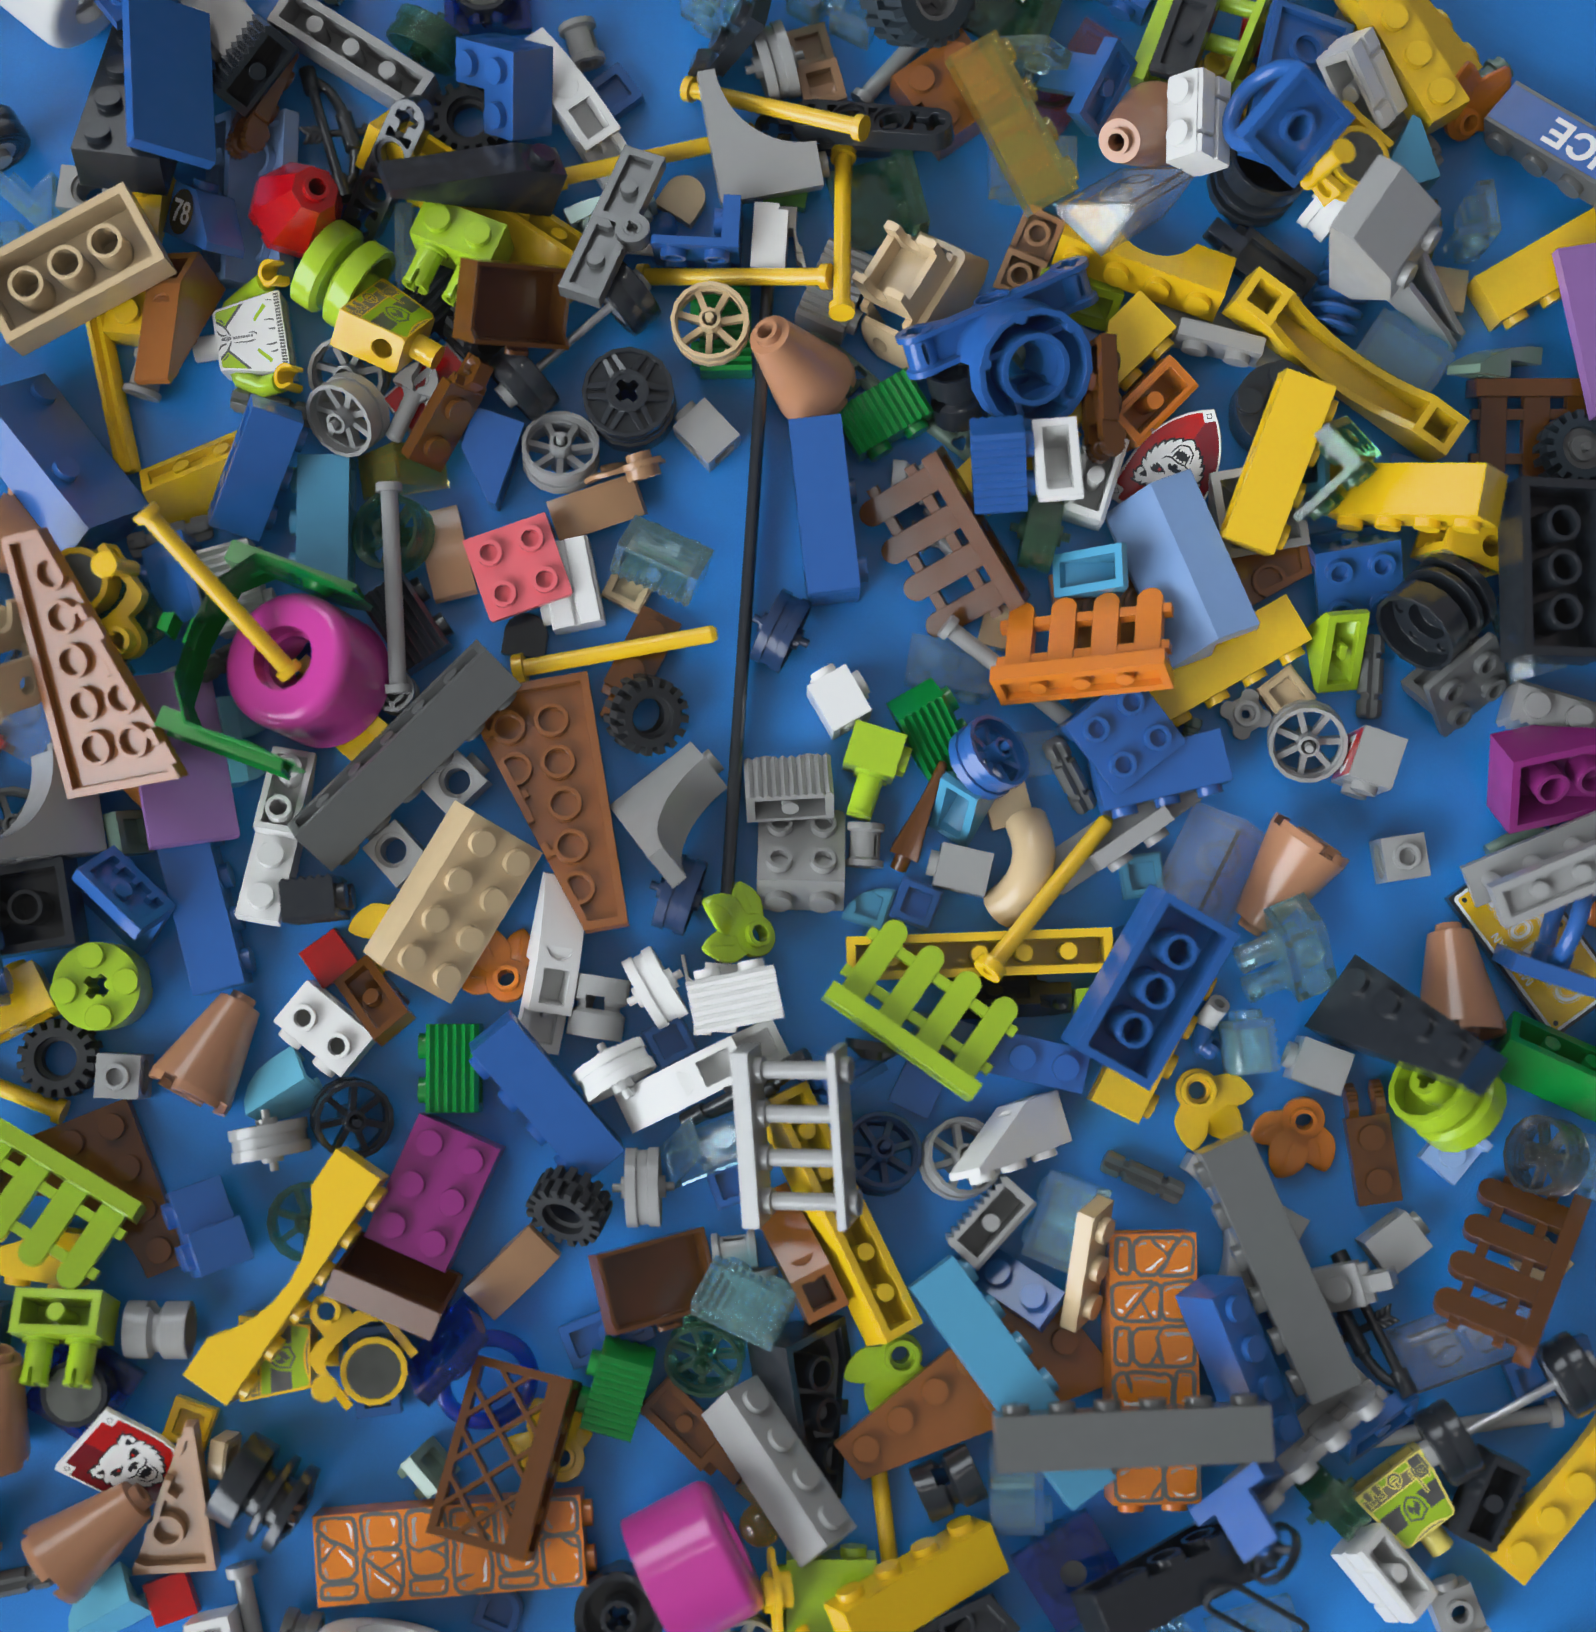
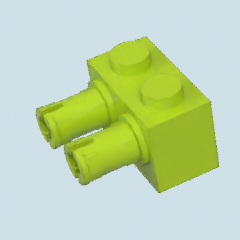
M423 202L409 231L416 254L406 275L402 278V284L413 292L419 286L418 293L427 295L440 264L454 269L455 271L441 298L447 304L455 307L460 258L469 257L509 261L514 246L508 225L456 205Z
M856 719L841 769L854 773L853 776L857 778L846 812L847 816L870 822L882 786L891 785L895 775L903 778L912 752V748L904 746L907 735Z
M16 1287L8 1333L22 1340V1343L26 1344L19 1384L36 1387L38 1384L40 1387H48L54 1347H58L59 1344H66L70 1347L62 1385L70 1388H80V1385L84 1389L92 1388L97 1349L102 1348V1346H114L120 1301L103 1290Z

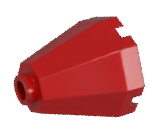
M289 162L261 176L256 181L248 217L254 227L258 226L262 233L261 238L267 248L302 259L320 232L330 223L340 220L343 202L339 188L329 171L311 165Z

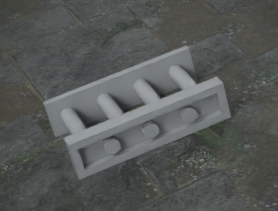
M1596 810L1460 866L1474 906L1480 907L1492 902L1500 924L1507 929L1595 893Z
M742 1043L730 1053L742 1229H760L773 1216L776 1210L836 1211L837 1231H847L857 1220L858 1216H861L863 1210V1194L861 1189H856L850 1084L854 1080L855 1067L853 1058L848 1057L847 1043H837L826 1053V1061H767L766 1057L762 1056L761 1043ZM767 1079H827L829 1105H770V1102L765 1100L764 1083H766ZM770 1123H830L832 1149L773 1148L772 1144H768L767 1127ZM773 1166L833 1167L835 1193L776 1192V1189L771 1187L770 1171Z

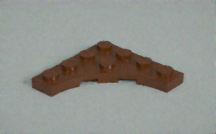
M119 1100L32 1135L35 1139L122 1190L145 1206L147 1210L137 1225L126 1219L121 1228L127 1231L124 1241L137 1257L147 1279L179 1266L174 1248L181 1244L176 1229L168 1231L160 1209V1205L166 1204L164 1195L167 1192L132 1100ZM14 1150L8 1157L9 1161L19 1167L26 1159V1157ZM1 1169L0 1195L13 1178ZM51 1173L45 1182L58 1190L64 1180ZM38 1192L36 1196H44V1195H42V1194H40V1193ZM89 1196L83 1205L96 1213L102 1203Z

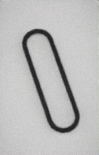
M1239 1583L1221 1584L1212 1589L1203 1601L1204 1609L1209 1614L1242 1632H1256L1210 1605L1212 1599L1217 1594L1226 1590H1238L1300 1625L1303 1628L1302 1632H1309V1625L1305 1620Z

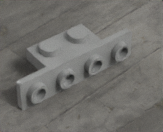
M1152 301L1177 326L1173 336L1170 338L1175 343L1172 347L1181 349L1185 354L1222 359L1226 364L1235 367L1250 366L1257 368L1266 363L1283 360L1282 357L1265 346V337L1249 334L1222 313L1217 312L1212 323Z
M1194 791L1180 795L1181 803L1168 807L1164 805L1156 809L1154 802L1137 805L1139 813L1119 819H1113L1111 812L1105 813V815L1110 816L1113 820L1111 830L1059 895L1066 894L1105 867H1108L1111 873L1124 866L1133 859L1129 852L1142 842L1149 848L1170 833L1165 826L1200 802L1202 798H1198L1197 792ZM1095 821L1055 847L1056 858L1053 873Z

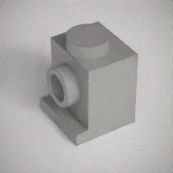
M1447 1574L1432 1581L1438 1589V1595L1427 1609L1436 1632H1491L1473 1587L1462 1575L1457 1577L1455 1574ZM1456 1606H1464L1465 1613L1452 1617V1611Z

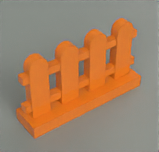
M1147 588L1138 595L1136 606L1122 607L1116 594L1104 593L1094 601L1093 611L1080 612L1075 600L1068 597L1055 601L1049 616L1037 617L1034 607L1028 602L1009 612L1008 620L1000 621V632L1002 636H1007L1005 656L997 657L996 666H991L989 681L1001 706L1174 689L1175 674L1168 655L1172 654V644L1170 639H1164L1165 618L1174 617L1172 602H1165L1163 594L1159 589ZM1135 622L1134 643L1120 644L1122 623ZM1092 626L1091 647L1077 649L1079 628ZM1049 631L1048 652L1035 653L1036 632Z

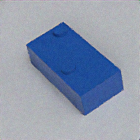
M44 373L0 386V477L40 528H48L61 551L71 547H84L95 550L102 543L111 544L127 538L138 525L133 518L149 503L49 377Z
M841 413L788 419L789 447L807 600L813 603L812 606L859 601L861 591L860 582H868L866 556H857L851 505L857 504L855 478H848Z
M1149 884L1060 1039L1150 1091L1240 934L1171 893Z

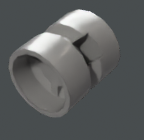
M579 973L574 998L578 1003L572 1009L571 1017L569 1016L566 1034L622 1042L625 1017L620 1013V1008L628 1005L626 999L629 998L631 982L629 980ZM596 996L605 997L604 1010L593 1008Z
M130 1300L127 1302L121 1326V1345L126 1359H151L155 1352H160L163 1359H190L192 1357L197 1336V1311L193 1301H166L162 1308L159 1307L155 1300Z

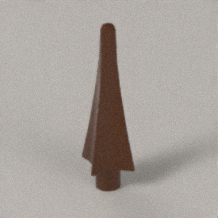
M945 761L938 762L919 802L892 843L893 846L890 852L895 853V856L890 866L896 871L906 873L911 860L916 863L919 861L940 778L947 769Z

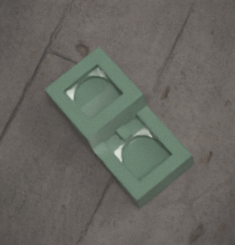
M1528 346L1477 351L1465 355L1448 365L1447 375L1469 379L1508 378L1511 375V367L1541 365L1543 348Z

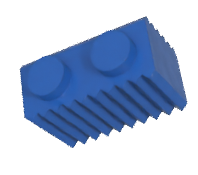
M1019 414L1006 417L998 416L996 418L992 416L979 419L971 418L969 420L972 494L975 515L1027 512V497L1036 496L1034 470H1027L1026 457H1034L1035 455L1033 430H1025L1023 416Z

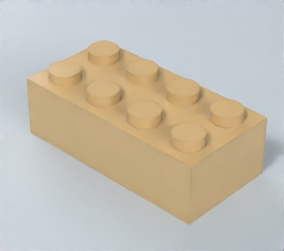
M124 182L113 186L0 247V332L6 343L21 356L31 353L177 274L140 203Z
M455 800L363 952L385 969L452 1004L543 853Z

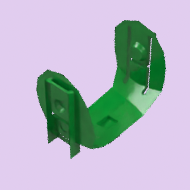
M232 539L224 557L232 569L218 578L237 600L243 592L277 579L325 601L347 608L371 612L373 607L364 600L365 596L356 583ZM206 594L195 618L192 617L182 640L184 647L174 674V685L181 712L162 705L154 725L167 729V736L290 780L291 772L306 773V771L294 763L265 751L263 747L255 743L238 740L202 727L195 710V703L212 647L229 618L210 596ZM163 612L156 628L176 641L183 621L175 612Z

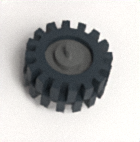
M1577 409L1572 413L1569 411L1543 427L1544 430L1539 432L1535 438L1540 442L1535 444L1532 450L1533 454H1540V457L1533 460L1534 467L1543 466L1545 469L1544 472L1539 474V477L1596 480V420L1589 421L1588 414L1584 415V409Z

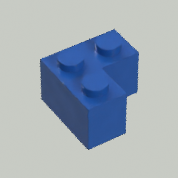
M497 32L456 37V81L484 89V133L510 141L552 135L553 47Z
M220 1175L164 1195L166 1204L160 1205V1209L168 1231L176 1229L181 1245L175 1247L174 1250L183 1273L190 1272L192 1279L200 1278L254 1258L240 1215L234 1217Z

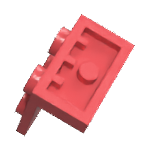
M545 512L462 541L488 617L493 623L570 597L573 594L554 539L556 537Z

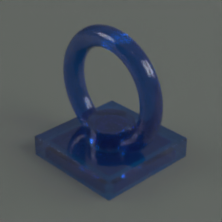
M464 1294L447 1312L432 1340L423 1339L416 1347L418 1353L412 1358L407 1357L408 1372L416 1398L428 1407L437 1401L444 1414L455 1423H457L461 1404L454 1397L451 1382L459 1380L471 1369L477 1359L478 1352L482 1348L495 1347L511 1353L520 1366L539 1371L538 1363L531 1348L516 1335L503 1330L486 1329L477 1304ZM533 1379L518 1389L527 1407L531 1404L536 1394L539 1380ZM514 1397L504 1406L494 1410L501 1426L508 1424L522 1414ZM479 1412L470 1418L469 1429H494L486 1412Z

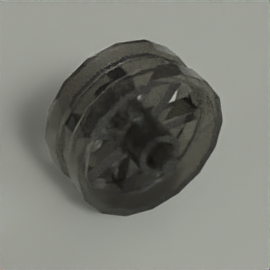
M1535 1114L1524 1117L1513 1126L1505 1141L1503 1159L1505 1171L1509 1179L1521 1191L1558 1198L1569 1195L1580 1186L1588 1171L1590 1153L1588 1141L1583 1132L1572 1122ZM1553 1124L1558 1128L1559 1132L1551 1140L1550 1125ZM1537 1133L1539 1135V1143L1533 1141ZM1536 1166V1169H1535V1172H1534V1175H1533V1178H1532L1531 1175H1530V1173H1529V1169H1531V1168H1533V1167ZM1547 1173H1549L1553 1182L1547 1187H1543Z

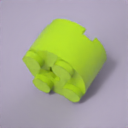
M87 942L72 949L61 959L53 975L50 996L61 1015L71 1024L91 1031L115 1030L133 1024L147 1010L153 994L151 972L145 959L128 946L105 942ZM100 979H107L104 983V986L109 990L107 994H99L100 986L98 981Z

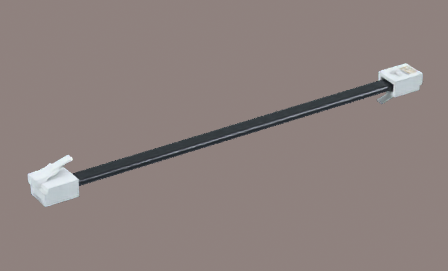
M754 201L750 268H786L788 237H793L797 265L800 268H806L802 247L798 243L796 236L797 207L780 206L779 209V203ZM761 286L759 322L766 317L773 316L775 286ZM757 359L720 892L732 895L735 886L749 656L768 384ZM681 954L686 982L693 981L689 976L685 955ZM717 960L716 963L705 962V969L720 966L721 975L739 971L737 964L723 963ZM738 1027L715 1032L737 1033ZM712 1032L700 1035L712 1036Z

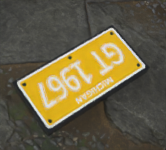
M1466 883L1444 898L1465 928L1472 931L1476 943L1533 1019L1564 1032L1596 1008L1595 998L1511 971L1491 960L1497 943L1531 954L1535 941H1538L1544 914L1506 929L1500 924L1492 902L1480 907L1474 906ZM1564 912L1559 926L1556 945L1564 932L1569 918L1566 912ZM1582 935L1573 953L1575 955L1570 967L1596 978V952Z

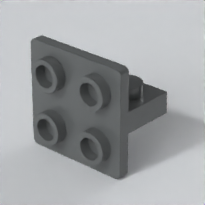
M1487 632L1481 638L1476 636L1442 670L1427 671L1416 668L1400 681L1403 691L1433 715L1437 730L1444 737H1447L1455 729L1465 726L1477 711L1488 702L1498 699L1510 684L1505 664L1501 662L1498 639L1491 632Z

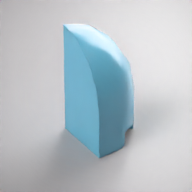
M292 1046L288 1047L268 1060L256 1071L248 1084L244 1098L246 1116L260 1120L262 1119L260 1110L269 1109L270 1117L277 1116L279 1120L291 1117L312 1105L314 1097L323 1086L318 1077L312 1080L306 1075L302 1064L305 1058L297 1049Z
M118 1562L108 1568L86 1596L79 1602L72 1604L68 1617V1631L117 1632L149 1616L151 1611L145 1593L138 1596L129 1581V1577L133 1576L132 1570L122 1562Z

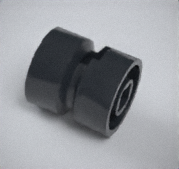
M958 363L942 370L936 375L926 378L928 390L931 394L934 420L941 429L949 432H965L970 430L969 420L971 418H988L989 413L982 409L971 389L969 365Z
M965 1443L944 1452L942 1461L939 1463L929 1459L909 1468L911 1478L932 1524L954 1514L957 1504L961 1503L965 1507H970L989 1498Z

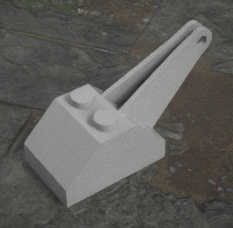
M1379 154L1329 226V288L1350 299L1387 300L1433 346L1443 352L1453 353L1457 347L1456 341H1461L1466 332L1454 313L1428 255L1436 247L1443 233V229L1440 228L1441 208L1402 165Z

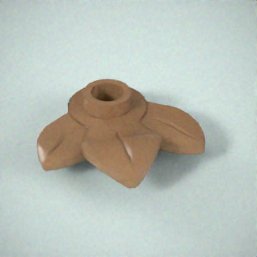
M650 449L625 456L626 461L600 466L601 472L588 476L584 483L587 485L602 478L625 473L628 483L644 480L662 474L659 465L666 463L664 458H661V455L652 457Z

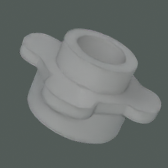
M1245 689L1241 693L1240 698L1233 702L1226 701L1220 707L1221 717L1226 719L1229 727L1233 730V736L1238 740L1248 739L1253 730L1258 727L1265 728L1269 726L1272 720L1271 713L1263 709L1258 701L1259 694L1253 689ZM1244 710L1249 712V718L1242 717Z

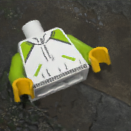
M274 259L263 260L259 265L258 274L224 301L222 308L212 313L215 334L199 336L196 344L192 347L197 363L219 360L221 372L229 380H232L236 387L261 397H270L286 391L301 393L303 391L302 385L293 383V381H299L298 373L303 372L304 369L296 365L288 304L279 290L273 291L275 286L287 287L290 284L289 276L277 275L279 267L285 263L284 261Z

